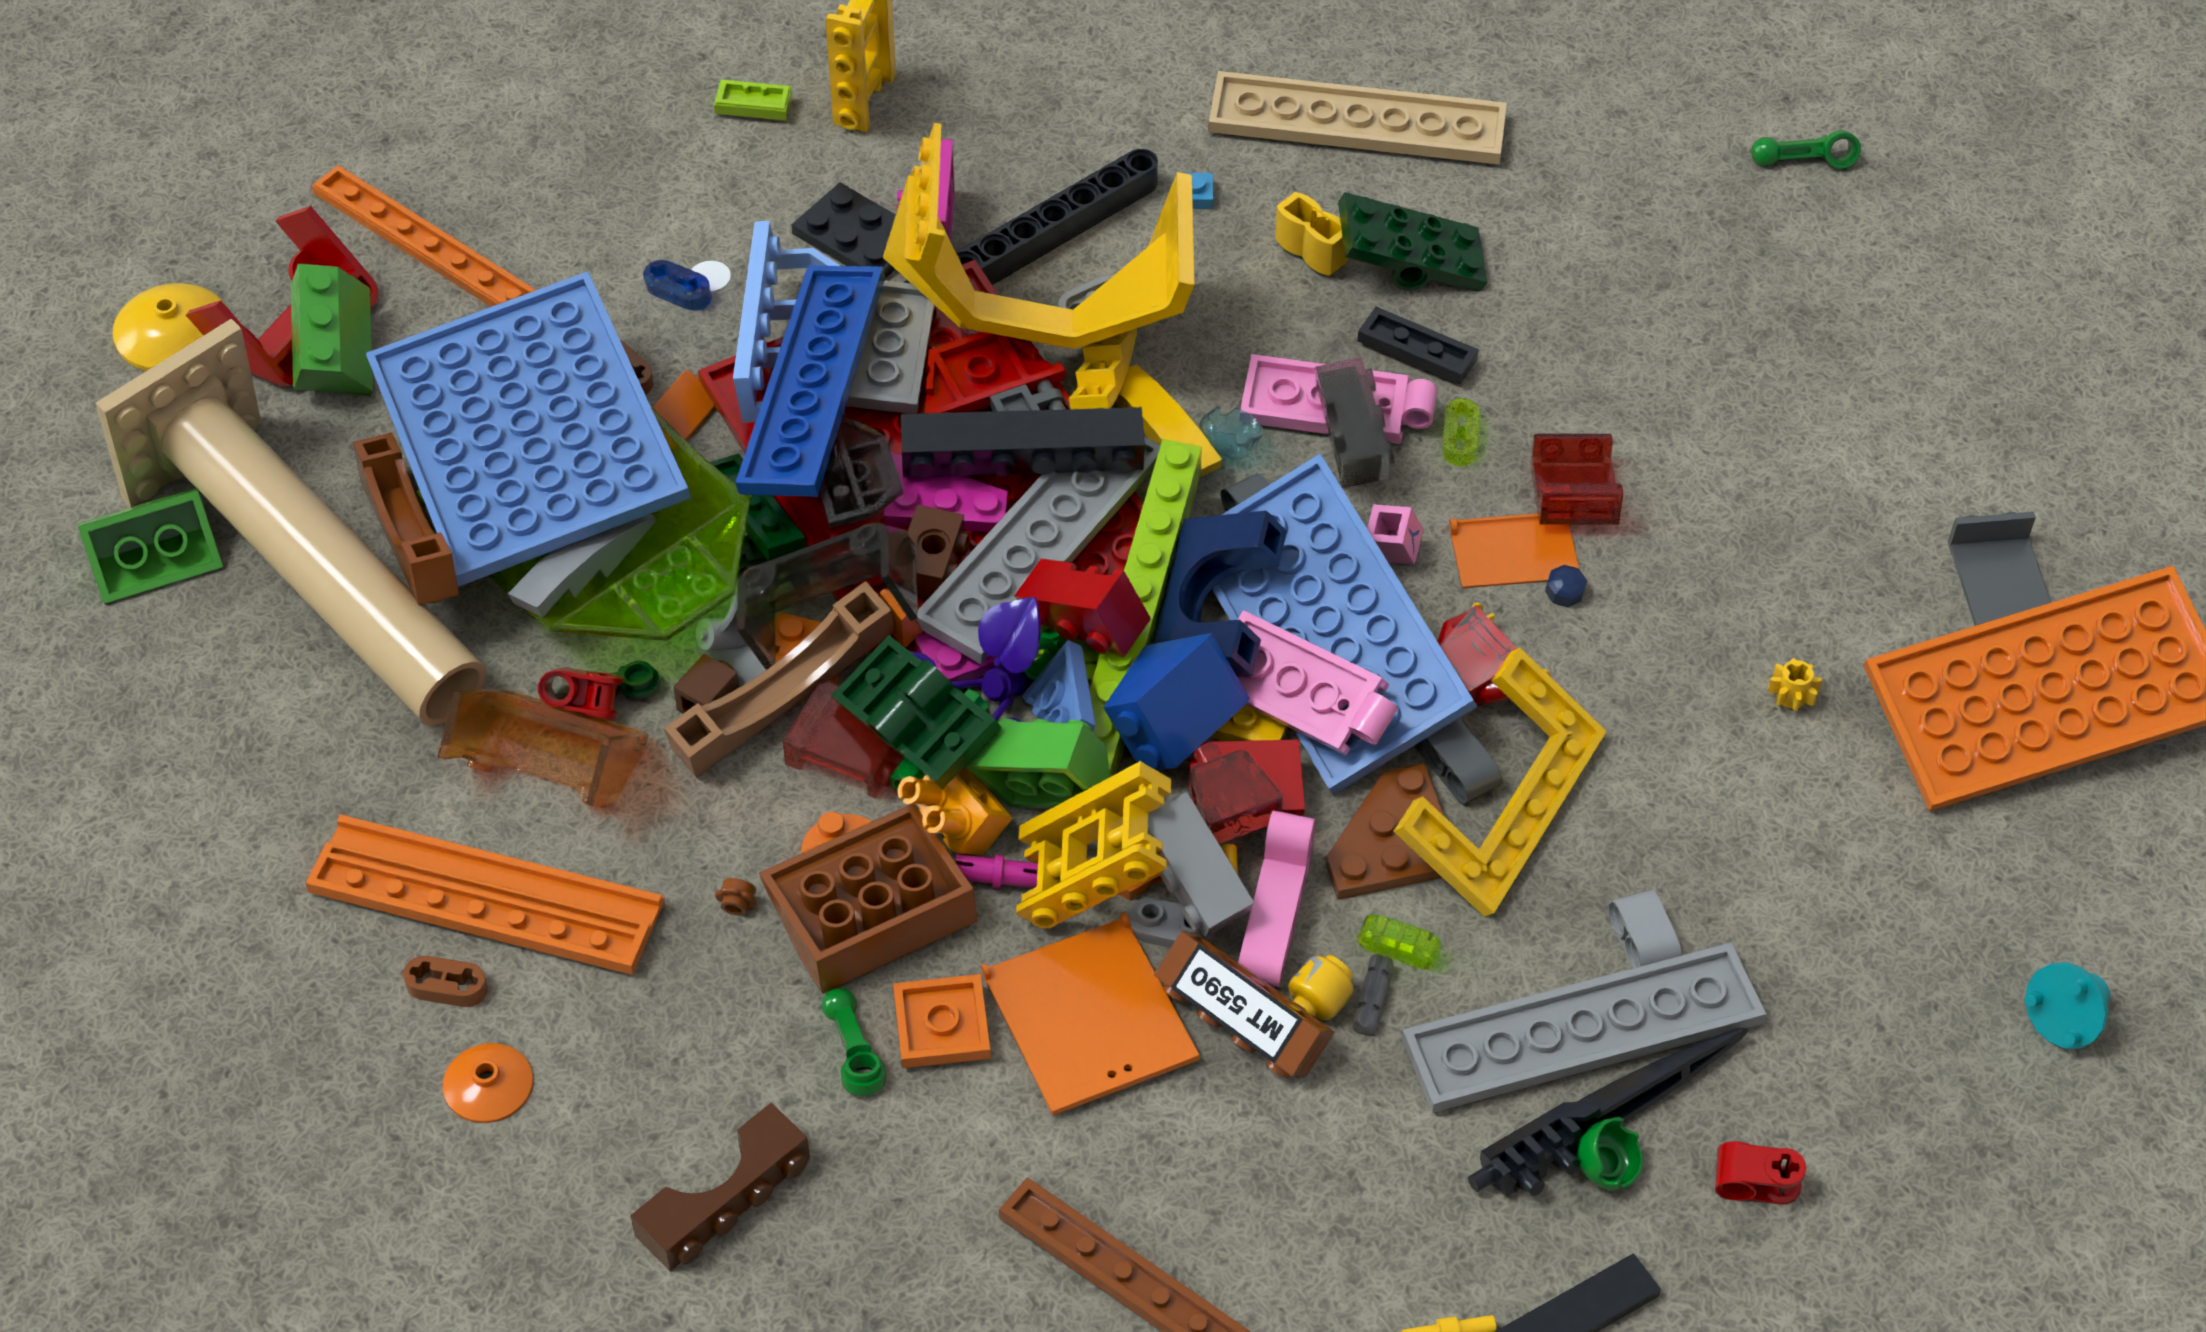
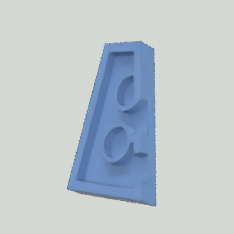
M1067 640L1022 695V698L1026 703L1033 705L1032 712L1039 719L1053 723H1067L1069 720H1079L1090 725L1093 732L1096 722L1082 646Z

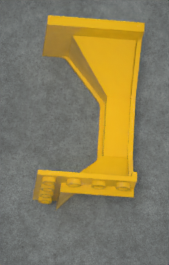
M934 123L929 138H922L918 160L922 162L920 166L914 165L911 175L907 177L883 258L959 328L1077 349L1184 312L1194 287L1192 175L1176 173L1148 247L1072 310L974 291L938 217L942 124Z

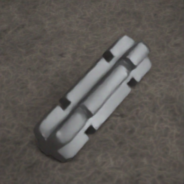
M1374 954L1370 957L1368 971L1365 975L1358 1007L1353 1019L1352 1027L1357 1033L1372 1035L1376 1032L1378 1018L1388 987L1387 984L1393 969V960L1389 956Z

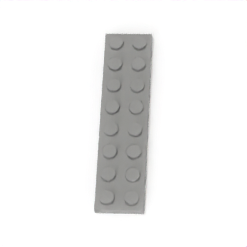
M1144 436V470H1131L1128 472L1096 470L1089 473H1078L1076 471L1055 473L1053 471L1049 474H1042L914 614L920 629L982 664L989 656L982 650L978 637L979 622L984 613L997 604L1016 601L1014 595L1041 558L1072 563L1152 473L1161 445Z
M1732 942L1406 1028L1402 1030L1401 1039L1430 1110L1434 1113L1708 1039L1738 1027L1745 1029L1764 1023L1767 1014Z

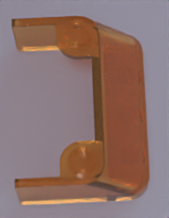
M492 688L455 691L437 757L444 760L454 758L468 759V767L485 772H491L493 766L512 767L575 787L576 792L583 795V803L594 807L607 808V804L618 801L645 751L649 734L610 720L546 705L541 699L511 690Z

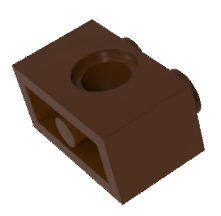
M922 505L916 506L895 565L896 592L929 599L959 566L957 564L959 555H966L970 542V532L965 531L964 514Z

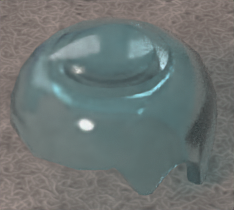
M1216 406L1203 415L1199 422V429L1219 456L1227 459H1241L1247 456L1264 435L1261 424L1253 416L1240 408H1234L1227 414H1221L1220 407Z

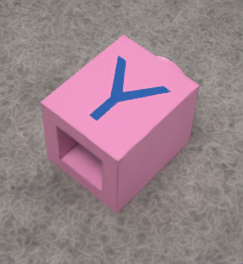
M1373 504L1367 529L1388 563L1415 565L1423 527L1412 507Z

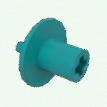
M2069 962L2050 963L2034 973L2027 984L2024 1002L2028 1017L2036 1031L2047 1041L2065 1049L2082 1048L2096 1041L2106 1028L2109 1014L2107 1004L2110 1000V990L2105 980L2099 975L2089 973L2084 968Z

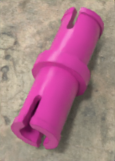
M956 854V864L969 882L992 884L993 889H1001V885L1032 889L1037 887L1038 863L1005 860L1004 855L996 854L995 858Z

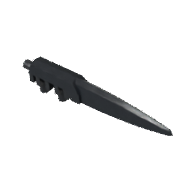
M1738 1027L1711 1037L1621 1077L1577 1102H1564L1481 1150L1480 1162L1482 1168L1468 1176L1470 1186L1474 1191L1479 1192L1492 1184L1503 1195L1508 1197L1514 1193L1513 1185L1515 1184L1521 1190L1525 1189L1532 1196L1539 1195L1545 1187V1183L1541 1178L1547 1175L1546 1165L1552 1163L1557 1168L1562 1167L1568 1174H1574L1579 1170L1581 1160L1577 1157L1580 1138L1592 1125L1615 1117L1623 1118L1624 1123L1714 1062L1740 1041L1749 1030Z

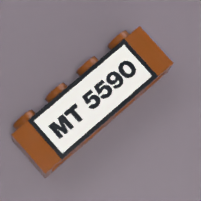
M1181 931L1154 974L1155 977L1165 983L1163 990L1168 995L1182 1003H1185L1186 1000L1199 1008L1197 1015L1202 1020L1217 1028L1221 1025L1234 1034L1231 1040L1250 1053H1254L1257 1050L1268 1059L1266 1065L1272 1071L1287 1079L1290 1075L1307 1076L1335 1033L1331 1028L1197 932Z

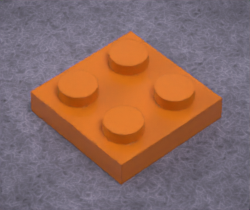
M981 974L893 983L902 1069L991 1059Z

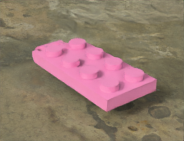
M1251 354L1239 422L1401 444L1403 435L1401 431L1402 425L1423 429L1432 424L1438 390L1431 381L1425 379L1411 381L1409 375Z
M1243 610L1237 620L1240 619L1261 639L1253 676L1238 677L1250 698L1246 705L1345 756L1350 750L1346 742L1352 733L1367 743L1377 745L1398 711V707L1393 702L1377 693L1379 689L1384 692L1389 686L1387 681L1358 665ZM1349 705L1346 710L1342 711L1344 706Z

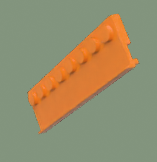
M341 814L337 819L338 827L331 841L325 843L305 883L308 893L630 975L634 974L660 911L665 906V897L661 894Z

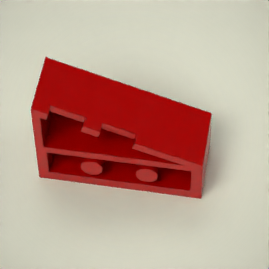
M1041 558L1014 595L1015 599L1037 598L1041 629L1045 626L1055 630L1067 640L1074 641L1078 639L1086 642L1099 653L1106 654L1109 651L1125 657L1151 620L1125 571L1115 569L1111 576L1100 574L1102 570L1098 566L1090 565L1087 571L1083 572L1077 571V566L1074 563Z

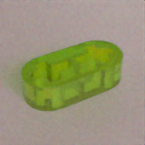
M1454 399L1445 408L1441 452L1445 461L1455 466L1471 464L1477 455L1480 410L1477 404L1469 399ZM1458 414L1465 415V425L1458 424ZM1456 439L1464 440V450L1456 449Z
M1377 914L1365 917L1357 935V942L1366 951L1389 956L1393 960L1422 970L1434 967L1442 948L1440 939L1433 933Z

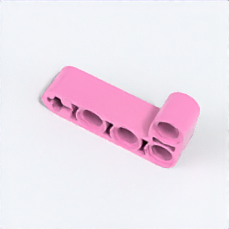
M1272 810L1265 841L1264 860L1238 963L1271 986L1280 988L1310 866L1315 819Z

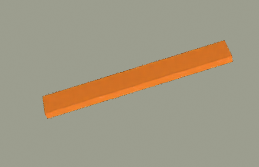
M339 165L312 185L313 194L490 307L536 290Z

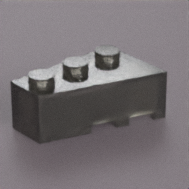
M1362 356L1316 366L1315 382L1342 488L1388 479L1389 465L1395 464L1391 443L1386 440L1383 430L1385 419L1380 404L1376 405L1372 393L1376 391L1372 369H1365Z

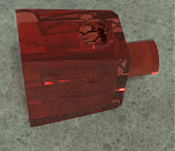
M1206 743L1195 751L1194 757L1198 765L1189 770V795L1218 844L1264 828L1269 824L1272 810L1282 812V793L1247 751L1238 750L1223 756L1216 743Z

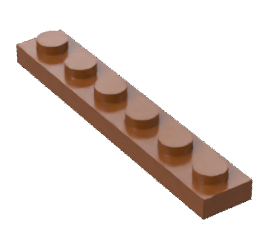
M1028 1177L999 1209V1218L1161 1332H1250L1240 1323Z

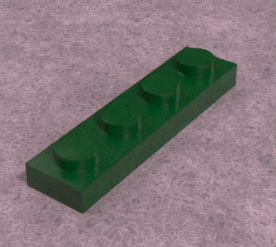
M739 453L702 464L704 479L768 561L783 559L789 555L806 550L805 536L772 495L738 494L735 482L743 461Z

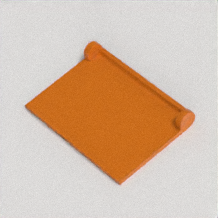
M1569 510L1458 520L1450 518L1449 529L1462 588L1547 582L1551 570L1557 567L1568 565L1579 568L1569 527Z

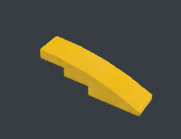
M1137 328L1082 347L1084 363L1076 371L1078 388L1069 397L1070 409L1112 407L1126 379L1134 350Z
M1137 364L1129 367L1126 379L1115 402L1119 408L1142 407L1144 436L1160 445L1162 439L1201 446V477L1221 468L1222 458L1181 406L1157 381Z

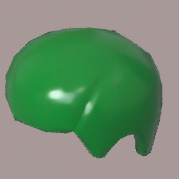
M1621 1117L1606 1119L1592 1125L1580 1138L1577 1157L1581 1160L1580 1168L1586 1177L1600 1188L1608 1191H1617L1631 1186L1642 1173L1643 1154L1638 1143L1639 1134L1622 1126L1624 1119Z

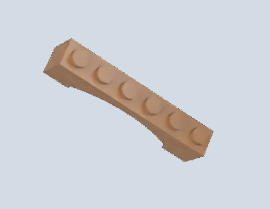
M865 581L833 604V610L817 628L769 669L740 688L702 706L697 703L667 725L664 729L671 749L691 773L698 777L871 650L888 635L894 633L895 627L891 609Z

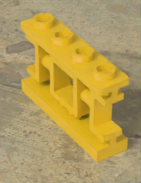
M850 0L847 6L839 5L837 9L838 15L829 13L825 19L834 125L848 130L854 129L867 132L870 127L868 101L873 91L880 92L882 82L892 84L895 78L896 60L892 0Z
M1139 761L1019 825V840L1031 846L1024 850V858L1032 863H1038L1037 887L1022 894L1021 903L1016 905V915L1031 922L1038 928H1052L1166 870L1167 860L1156 854L1163 850V842L1148 834V813L1164 805V797L1171 794V779ZM1098 839L1097 856L1087 861V845Z

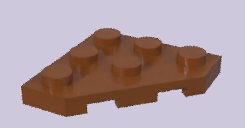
M1424 763L1384 771L1326 856V867L1337 899L1442 878L1393 832L1413 800L1424 797L1443 815Z

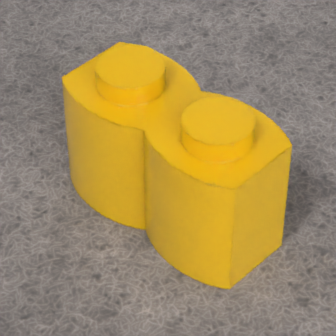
M1294 192L1277 205L1275 239L1282 248L1292 254L1302 256L1310 268L1327 276L1332 275L1348 262V258H1345L1341 222L1338 216L1322 211L1315 200L1298 192Z

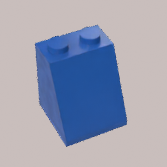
M1212 633L1145 645L1103 708L1137 763L1141 761L1157 771L1176 768L1244 707L1250 698Z

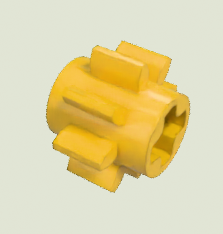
M1792 658L1784 667L1780 664L1775 665L1767 691L1776 693L1777 706L1783 705L1798 711L1805 703L1810 706L1815 704L1822 678L1814 677L1812 664Z

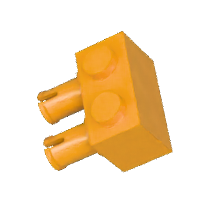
M965 766L943 790L927 776H924L923 779L908 776L902 779L898 785V796L900 799L904 798L902 802L905 804H917L920 807L919 811L923 815L922 823L924 828L929 827L927 830L929 833H942L944 835L943 842L956 854L984 855L1013 819L980 779Z

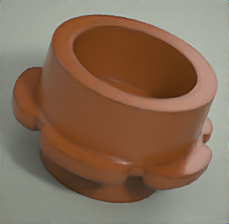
M727 878L723 881L721 890L715 892V898L721 902V909L733 915H744L747 909H755L757 905L755 903L757 889L748 881L738 878Z

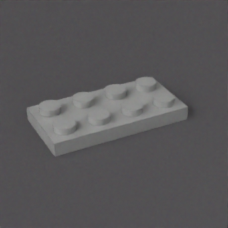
M884 281L846 406L917 414L935 305L911 283Z

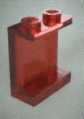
M1534 434L1530 465L1539 525H1619L1623 489L1622 484H1616L1611 460L1613 446L1611 434Z
M820 680L783 740L785 765L801 770L806 760L865 782L867 784L868 796L876 798L883 786H890L889 777L897 768V762L901 755L834 700L831 695L839 686Z

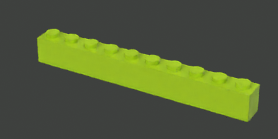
M1162 439L1124 569L1151 620L1125 657L1109 651L1106 654L1100 653L1089 691L1091 693L1092 708L1096 722L1093 733L1106 744L1110 776L1117 774L1125 743L1103 707L1143 647L1153 644L1159 621V612L1163 605L1168 577L1171 573L1177 550V541L1181 534L1184 519H1189L1201 477V446Z

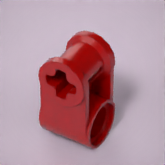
M561 667L545 673L540 678L538 694L540 699L551 707L576 711L596 718L616 719L617 712L614 710L617 686L622 684L623 677L604 672ZM557 676L564 678L568 682L569 693L565 698L558 697L552 689L553 680Z
M1740 1141L1725 1142L1717 1148L1715 1192L1719 1197L1728 1200H1750L1779 1205L1790 1204L1800 1195L1801 1181L1804 1179L1807 1169L1805 1160L1801 1154L1789 1148L1757 1146ZM1783 1159L1787 1160L1785 1166H1781ZM1781 1187L1785 1188L1783 1194L1779 1193Z

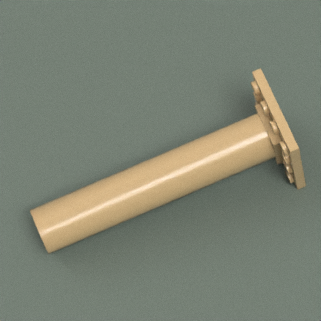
M232 319L95 403L121 497L130 507L142 500L152 498L159 489L173 480L186 477L423 724L433 726L450 720L469 706L479 694L486 677L484 665L424 604L418 605L412 591L254 432L262 422L242 330Z

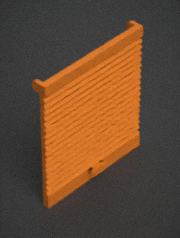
M1126 912L1121 913L1118 920L988 967L986 963L980 965L981 975L1003 1019H1005L1006 1025L1012 1033L1013 1039H1015L1016 1045L1019 1047V1051L1022 1053L1023 1059L1026 1061V1065L1029 1067L1030 1073H1032L1052 1116L1200 1060V1055L1169 997L1163 990V986L1159 979L1154 976L1155 972L1130 927V920Z

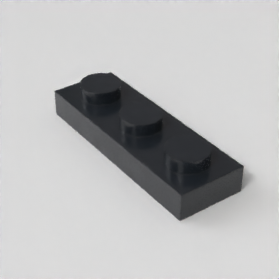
M1379 307L1374 308L1358 331V342L1461 385L1478 359L1479 349Z

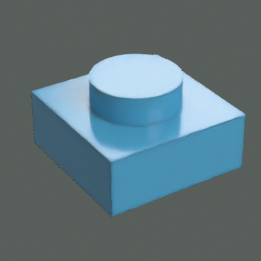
M1185 173L1192 175L1193 209H1213V173Z

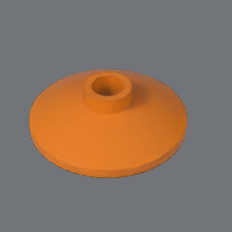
M499 1043L480 1044L463 1051L450 1063L443 1079L444 1097L451 1110L461 1118L477 1123L496 1122L511 1116L525 1104L533 1086V1074L527 1059L518 1050ZM485 1072H493L492 1076L487 1079L478 1077Z

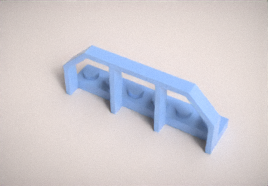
M757 221L754 223L733 382L743 422H756L762 401L756 402L757 391H763L764 388L762 368L774 367L780 347L767 348L766 341L764 340V337H770L771 335L770 321L790 320L796 299L774 301L771 285H777V270L807 268L808 265L840 266L815 248L781 250L779 236H773L770 221Z

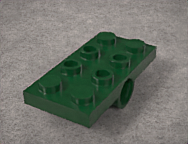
M1346 192L1343 193L1338 201L1345 258L1391 269L1393 283L1398 288L1416 290L1425 286L1431 279L1474 291H1482L1488 283L1478 227Z
M890 635L880 643L831 695L841 707L942 790L1001 728L995 718L955 688L934 665L925 659L921 661Z

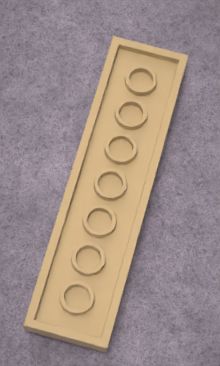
M1218 71L1208 132L1500 165L1507 103Z

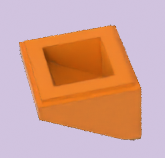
M883 589L880 592V598L892 612L895 632L892 635L902 646L907 647L923 630L920 629L918 620L914 617L915 612L907 601L889 589Z

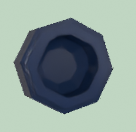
M1562 565L1551 570L1545 592L1552 603L1570 607L1582 601L1587 579L1579 568Z

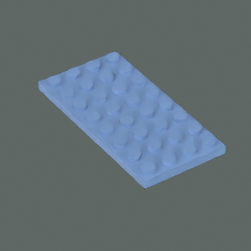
M1318 454L1222 514L1266 510L1287 530L1279 567L1236 571L1221 579L1212 590L1230 620H1237L1243 610L1382 677L1389 684L1385 692L1379 689L1377 693L1393 702L1398 707V711L1377 745L1367 743L1352 733L1346 742L1350 750L1345 756L1295 731L1328 789L1334 795L1478 706L1321 454ZM1349 705L1344 706L1342 711L1346 710Z

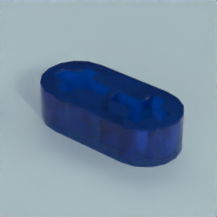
M656 260L645 267L643 272L645 286L651 295L692 311L701 310L710 304L712 292L709 280L704 275L667 260Z

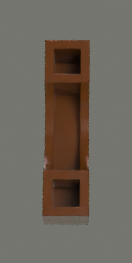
M772 1102L737 1129L741 1159L737 1169L726 1182L712 1190L701 1193H684L665 1187L630 1215L635 1237L670 1272L681 1263L685 1265L692 1262L700 1254L706 1242L716 1234L721 1236L729 1232L736 1224L738 1216L751 1206L758 1207L770 1197L775 1186L786 1177L788 1179L796 1177L806 1167L810 1159L807 1136Z

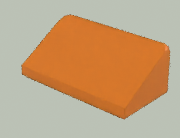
M685 370L651 409L670 450L678 453L716 407L700 383L699 378L690 371Z

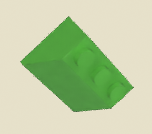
M298 264L291 283L293 390L372 394L373 371L366 356L367 352L372 351L370 288L339 267Z
M196 488L77 523L104 604L223 567L199 492Z
M1002 718L1000 721H997L1001 728L965 765L967 769L1007 805L1022 808L1051 809L1111 777L1106 744L1092 732L1090 725L1079 720H1069L1067 723H1053L1044 719H1035L1033 722H1017L1012 719Z

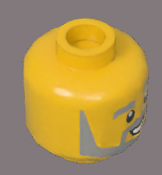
M1332 955L1325 957L1313 956L1306 961L1289 981V993L1293 998V1002L1315 1018L1329 1021L1336 1016L1353 996L1354 988L1351 982L1353 974L1342 961Z

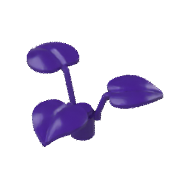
M1036 597L1004 602L989 608L979 622L978 637L982 650L987 655L996 657L994 666L997 668L987 671L983 678L951 682L957 689L982 687L984 694L989 699L1000 701L1001 704L992 715L996 721H999L1005 710L1013 705L1012 698L1020 696L1025 691L1027 677L1024 671L1033 664L1039 651L1041 618ZM911 651L921 661L925 659L936 667L935 662L927 655ZM1008 718V719L1015 720V721H1017V722H1023V721H1021V720H1019V719H1016V718Z

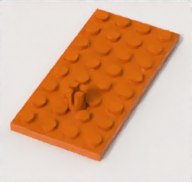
M2173 565L1866 659L1863 666L1929 812L2206 726V629Z

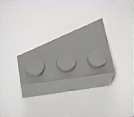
M1187 791L1148 813V834L1163 842V850L1156 854L1167 860V869L1160 872V876L1167 889L1174 893L1182 904L1184 917L1193 930L1199 928L1206 938L1250 913L1254 905L1253 899Z

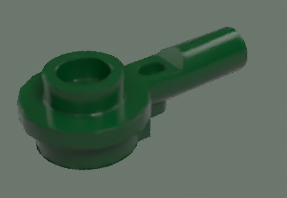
M633 661L626 666H620L617 672L610 673L623 677V682L617 686V691H621L625 697L640 700L654 694L660 685L658 672L645 661Z

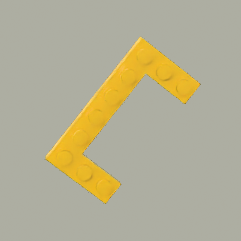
M1520 647L1508 654L1491 681L1549 736V739L1481 847L1478 849L1424 797L1413 800L1393 831L1484 917L1494 914L1607 732Z

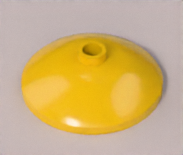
M169 283L147 289L132 298L118 313L113 325V340L116 349L129 364L147 371L203 336L186 317L189 310L220 301L221 299L206 288L186 283Z

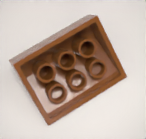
M915 804L905 806L759 872L760 879L803 965L822 994L977 922L973 887L937 835L929 833L927 831L929 827L924 828L922 823L923 815Z

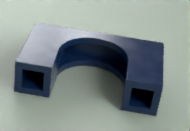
M1266 510L1184 519L1181 534L1177 541V550L1172 570L1168 577L1163 605L1159 612V621L1153 644L1212 633L1236 676H1253L1261 639L1240 619L1200 622L1201 608L1210 590L1227 575L1240 570L1279 567L1287 530Z

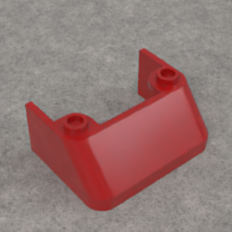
M312 206L278 217L275 222L300 250L291 259L289 264L291 280H293L298 264L339 267L370 288V309L375 305L378 299L376 282ZM221 300L188 311L186 317L203 336L232 319L242 330L251 373L281 387L293 386L291 304L259 339L238 321Z

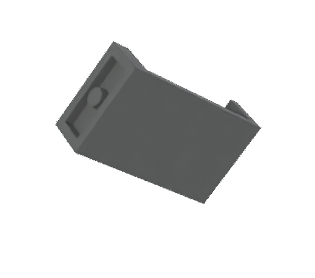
M2007 512L1998 515H1970L1963 518H1955L1948 539V545L1975 626L2051 603L2029 540L2036 519L2034 512Z

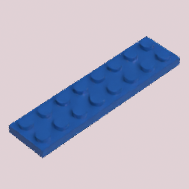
M808 265L735 482L738 494L818 497L885 281L883 267Z

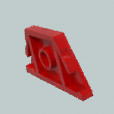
M980 332L929 349L924 414L973 412L990 406V396L1026 384L1031 392L1037 390L1038 383L1043 380H1049L1052 384L1065 380L1066 370L1058 362L1053 366L1039 357V350L1027 342H1021L1013 337Z

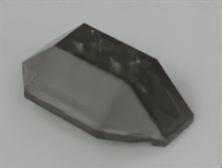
M843 413L818 493V500L828 531L866 522L904 494L885 435L859 421L847 418L845 413Z

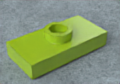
M721 79L714 102L715 114L787 121L793 97L792 86Z

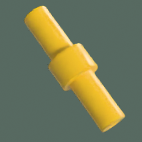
M1493 1315L1458 1320L1456 1316L1436 1319V1324L1403 1329L1401 1332H1495L1497 1328Z

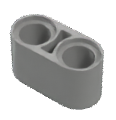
M1647 890L1609 901L1608 911L1611 924L1632 968L1681 956V947L1677 934L1654 890Z

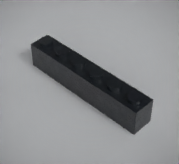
M1142 407L901 414L903 477H966L970 475L993 474L1005 476L1026 473L1049 474L1053 471L1055 473L1075 471L1078 473H1089L1097 470L1119 472L1144 470L1145 440Z

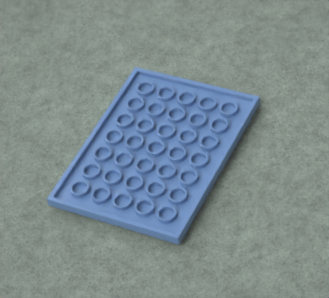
M588 271L366 353L436 532L442 533L452 553L458 587L691 498L687 484Z

